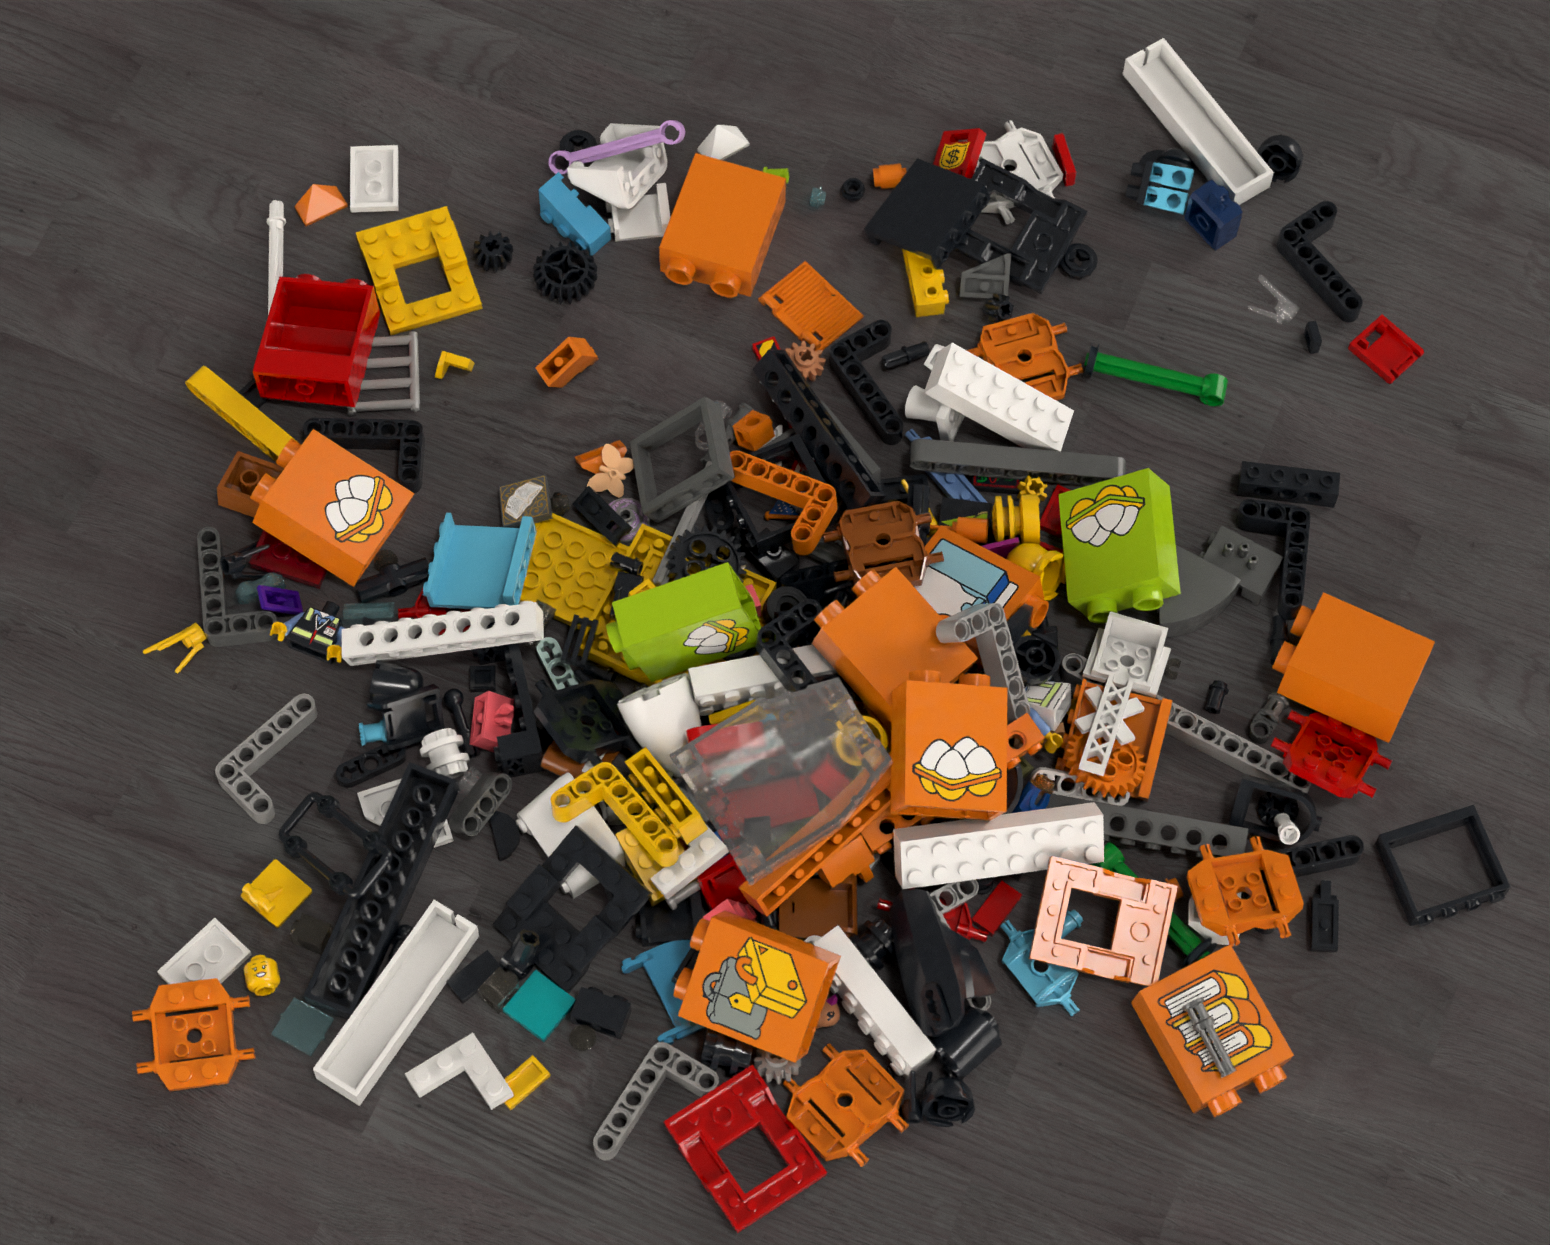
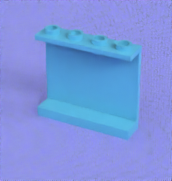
M446 513L444 522H441L439 526V541L434 545V560L429 564L428 582H425L423 586V595L427 597L430 607L490 609L495 608L499 604L519 605L537 533L533 518L523 516L520 528L455 525L451 513Z

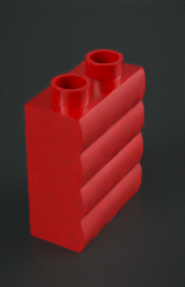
M300 274L296 278L279 276L253 368V375L260 397L356 407L380 317L374 286H369L364 281L353 278L346 279L343 283L322 281L311 274Z

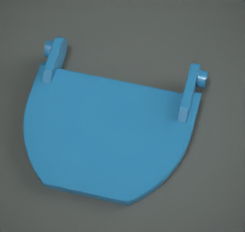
M691 940L664 943L637 955L634 960L626 958L622 961L623 966L621 969L624 974L641 967L645 968L675 1028L661 1034L657 1038L659 1042H665L669 1045H672L676 1038L682 1039L706 1028L679 1017L678 1014L683 1000L673 995L676 984L671 981L691 948Z

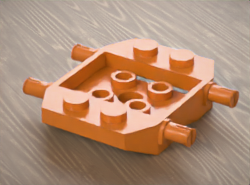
M1034 313L983 326L980 343H978L976 348L966 350L977 357H983L984 361L1020 381L1054 371L1055 374L1024 383L1056 401L1064 399L1068 378L1084 372L1081 363L1068 367L1063 355L1058 350L1055 335L1067 333L1066 324L1051 326L1049 320ZM1020 354H1027L1031 359L1023 362L1018 359V356Z
M1254 836L1249 840L1253 852L1224 857H1213L1210 845L1206 844L1205 847V844L1199 847L1203 861L1187 872V880L1201 925L1220 936H1227L1232 947L1234 944L1235 946L1240 944L1238 934L1254 927L1261 929L1278 928L1280 937L1288 938L1291 936L1288 923L1303 909L1304 905L1289 856L1263 849L1259 836H1256V839ZM1260 870H1264L1276 911L1272 910ZM1246 892L1250 895V898L1241 899L1237 893Z
M217 978L159 985L150 1008L132 1011L133 1022L141 1020L152 1022L155 1060L137 1063L138 1074L147 1072L158 1074L169 1091L228 1084L240 1060L255 1059L254 1048L242 1050L236 1048L233 1011H235V1008L250 1007L249 996L230 997ZM218 1006V1010L166 1017L168 1012ZM194 1029L200 1030L202 1033V1038L197 1043L188 1041V1034ZM223 1055V1056H220V1057L204 1058V1057H211V1056ZM204 1058V1059H197V1060L181 1061V1060H188V1059Z
M829 1043L822 1051L832 1061L827 1064L819 1075L811 1078L801 1087L792 1077L791 1082L784 1081L783 1085L793 1095L786 1118L825 1161L849 1155L862 1167L864 1163L866 1164L869 1161V1158L860 1151L859 1146L888 1121L891 1122L900 1133L908 1128V1123L898 1115L905 1091L866 1049L846 1050L839 1053ZM842 1096H849L853 1102L850 1106L843 1107L838 1104V1100ZM810 1099L845 1134L844 1137H841L808 1102Z

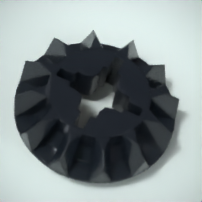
M574 130L562 137L559 148L560 151L566 150L571 153L575 152V145L578 147L583 145L582 148L586 149L597 146V142L590 133L583 130Z
M1075 243L1068 247L1059 265L1063 268V273L1067 272L1071 278L1078 276L1082 279L1086 275L1090 276L1096 269L1098 258L1095 251L1088 245ZM1076 255H1078L1080 261H1083L1081 267L1077 266L1075 262Z
M1269 791L1261 796L1258 803V814L1264 823L1277 828L1274 818L1281 812L1271 810L1274 808V800L1279 805H1285L1282 811L1289 815L1291 822L1296 820L1299 812L1296 799Z

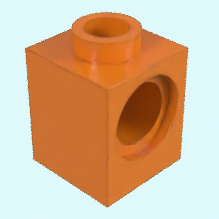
M754 410L732 426L738 445L751 451L758 450L775 436L770 417Z

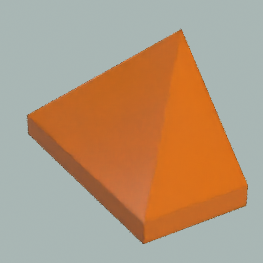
M313 184L294 207L304 225L308 226L348 207L337 186Z
M620 440L610 443L619 451L621 458H624L627 452L626 446ZM604 446L575 456L576 462L583 469L594 474L605 473L599 470L601 465L606 466L602 461Z

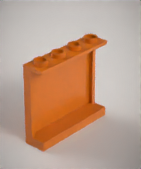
M1083 679L1081 685H1076L1073 699L1077 700L1075 709H1070L1067 723L1071 724L1069 734H1064L1061 748H1065L1071 735L1075 734L1078 729L1074 723L1075 719L1097 712L1084 695V691L1099 686L1102 692H1104L1105 686L1089 683L1087 679ZM1130 693L1128 700L1137 697L1145 709L1144 712L1127 717L1123 721L1135 736L1132 746H1140L1137 754L1144 755L1145 757L1142 762L1146 763L1143 770L1145 774L1139 786L1135 787L1133 792L1130 793V798L1148 802L1173 700L1165 698L1159 700ZM1115 700L1110 701L1112 706L1118 704ZM1058 757L1055 769L1066 772L1071 770V768L1065 767L1067 760ZM1065 778L1063 780L1065 782L1075 784V781L1071 778Z

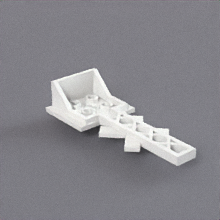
M1114 612L1109 613L1105 629L1098 628L1082 677L1103 682L1106 685L1104 692H1102L1099 686L1084 691V695L1097 712L1075 719L1074 722L1082 734L1090 732L1080 761V770L1104 776L1115 739H1117L1120 745L1135 741V736L1123 719L1144 712L1145 708L1137 697L1128 699L1131 691L1156 698L1171 648L1164 647L1168 628ZM1115 700L1118 704L1112 706L1110 701ZM1103 737L1107 743L1099 745L1095 739ZM1097 756L1102 764L1087 761V759Z

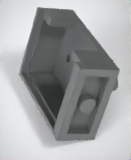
M1221 526L1218 533L1213 532L1207 542L1209 546L1207 552L1202 551L1199 557L1241 579L1239 587L1243 588L1241 596L1258 606L1279 571L1284 557Z

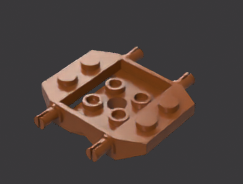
M900 501L844 511L839 520L837 530L824 532L822 535L824 543L835 540L842 542L848 562V570L834 572L835 582L853 580V583L856 584L873 569L883 578L893 568L897 567L914 587L921 586L927 566L933 563L944 562L942 551L927 554L923 541L919 536L917 525L932 523L930 512L915 515L912 507ZM880 539H886L889 541V543L886 545H880L877 543V541ZM913 557V560L911 561H905L869 569H865L864 567L868 565L877 566L880 563L889 561H902L905 558Z

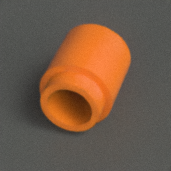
M901 163L879 165V168H873L875 187H881V189L895 188L906 174V168H901Z

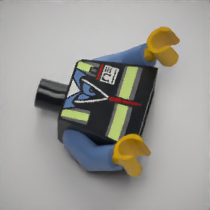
M327 601L322 611L309 607L305 612H301L284 623L275 622L272 624L269 635L278 634V641H283L284 637L287 636L289 648L331 665L335 657L338 663L342 661V629L345 628L343 627L342 620L336 617L340 609L336 603Z

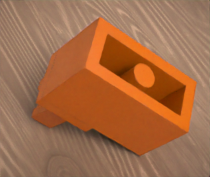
M568 337L535 369L548 387L563 388L579 372H583L599 358L585 338Z
M858 834L821 867L817 873L832 888L842 883L850 874L853 876L858 875L860 879L867 883L874 877L869 865L875 859L861 834Z

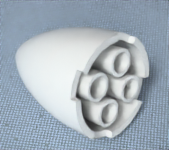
M687 673L664 679L662 682L647 688L644 687L618 701L617 705L634 738L642 748L646 747L665 771L668 772L670 770L674 773L673 776L675 778H679L699 769L700 757L690 756L686 730L701 726L699 708L694 702Z

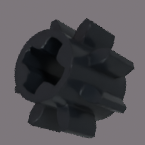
M993 293V298L985 300L983 312L989 315L988 321L1001 322L1012 317L1014 305L1009 302V296Z

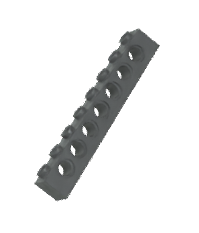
M1051 794L1050 801L1045 808L1095 802L1103 814L1104 841H1109L1110 837L1119 838V843L1135 846L1136 841L1146 843L1145 848L1160 850L1161 846L1171 848L1170 852L1186 855V851L1197 852L1196 857L1203 858L1199 849L1203 844H1205V847L1206 844H1209L1212 855L1219 857L1243 854L1245 852L1248 828ZM1116 817L1123 819L1125 827L1121 831L1112 830L1110 827L1112 819ZM1146 822L1149 824L1151 829L1149 834L1146 836L1138 835L1135 831L1138 823ZM1164 827H1172L1176 831V836L1170 841L1164 840L1161 836V830ZM1191 831L1198 832L1201 835V842L1197 845L1189 844L1186 839L1187 834ZM1216 836H1223L1227 841V846L1222 850L1215 849L1212 845V839Z

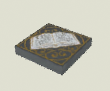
M546 474L499 486L503 527H520L523 516L532 517L534 523L553 519L549 482Z

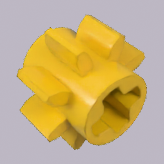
M1027 476L1024 482H1020L1017 486L1021 490L1017 498H1020L1021 495L1037 494L1038 504H1040V500L1044 501L1048 496L1043 492L1048 485L1043 484L1040 477L1031 479L1030 476Z

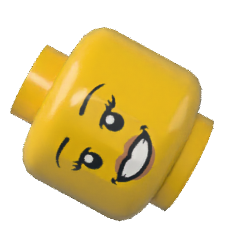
M257 955L252 957L251 961L244 966L247 989L256 995H269L280 984L278 966L274 959L266 958L265 955Z

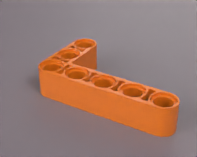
M742 451L730 452L735 477L731 480L732 482L803 509L791 530L793 549L799 555L812 553L837 511L838 506L834 487Z

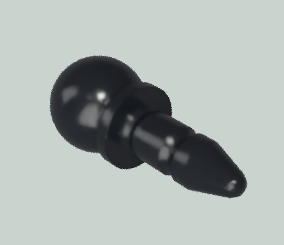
M403 924L398 927L392 940L393 948L389 954L388 962H390L413 930V927Z

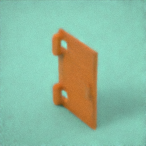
M806 261L758 298L762 305L767 304L772 309V314L800 341H806L809 345L814 343V351H823L864 318L861 312ZM777 296L783 303L780 304L774 297ZM816 333L822 340L819 341L813 334Z

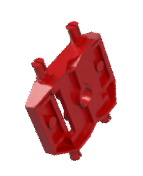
M1291 710L1287 719L1301 725L1297 737L1292 744H1288L1275 737L1271 744V747L1284 753L1283 757L1285 759L1283 764L1288 771L1338 797L1352 798L1354 793L1357 794L1360 791L1373 798L1377 788L1363 782L1364 775L1370 765L1373 766L1374 763L1388 770L1393 761L1377 752L1376 737L1321 712L1303 716ZM1331 739H1333V740H1335V741H1337V742H1339V743H1341V744H1343V745H1345V746L1341 747V746H1339V745L1333 743Z

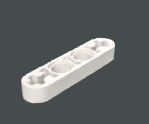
M1040 767L1035 769L1031 775V780L1038 786H1040V783L1036 780L1037 777H1042L1043 774H1046L1049 780H1055V775H1058L1056 789H1052L1053 783L1044 782L1043 784L1052 794L1119 806L1125 805L1130 798L1128 791L1124 797L1119 796L1118 800H1115L1111 794H1107L1105 799L1102 798L1101 791L1094 796L1087 795L1086 790L1083 789L1085 784L1083 782L1075 783L1074 788L1070 791H1064L1061 789V782L1065 778H1071L1074 781L1077 778L1076 775H1069V772Z

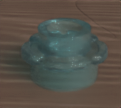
M822 186L820 188H812L809 206H814L816 209L819 208V205L824 206L826 192L822 191Z

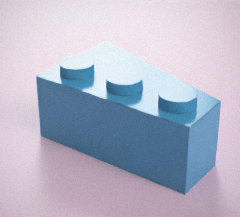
M558 172L538 189L540 215L546 223H552L564 238L568 237L572 240L575 247L579 244L581 251L587 249L589 256L594 255L611 240L610 226L590 205L585 207L578 200L577 196L579 193L575 189L570 191L562 182L564 177Z

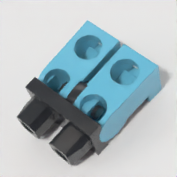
M1146 161V163H1133L1130 175L1141 177L1142 182L1140 187L1128 184L1125 196L1137 201L1141 205L1184 215L1189 194L1166 189V186L1190 191L1194 170Z

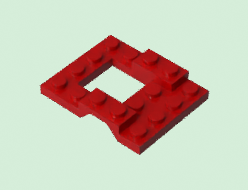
M753 1065L664 1121L665 1127L677 1143L680 1152L707 1192H710L737 1233L827 1175V1171L798 1129L785 1117L775 1102L767 1084ZM759 1126L788 1166L745 1194L717 1152Z

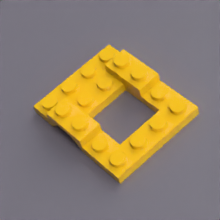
M447 206L356 232V237L363 258L367 263L390 336L482 309V303L468 267L466 255ZM439 256L451 291L406 304L395 269Z

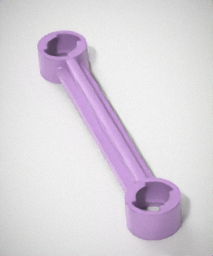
M669 120L662 123L659 129L571 153L566 150L556 151L549 158V167L556 174L558 172L560 174H567V169L565 171L558 170L555 166L557 156H563L566 161L569 160L570 166L574 161L585 164L662 142L677 144L684 139L685 128L681 122ZM668 125H672L676 130H679L677 140L673 141L666 138L665 128Z

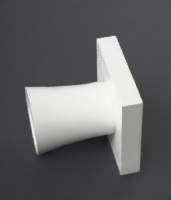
M917 385L913 386L906 401V418L937 422L940 439L942 441H953L965 415L924 393L925 389Z

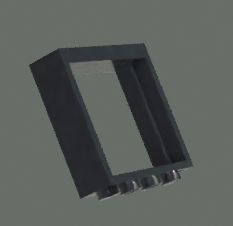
M799 433L749 453V455L773 464L794 456L805 476L825 483ZM731 480L719 487L721 491H726L728 506L731 510H736L737 523L741 529L745 528L747 542L751 548L755 547L758 555L792 542L791 530L796 522L759 536ZM839 507L837 508V511L833 516L832 520L830 521L828 527L836 523H839Z
M1475 805L1379 834L1375 845L1410 926L1416 924L1425 926L1441 916L1444 919L1450 918L1463 909L1472 911L1488 901L1497 903L1505 899L1511 887ZM1466 825L1493 888L1418 911L1391 849Z

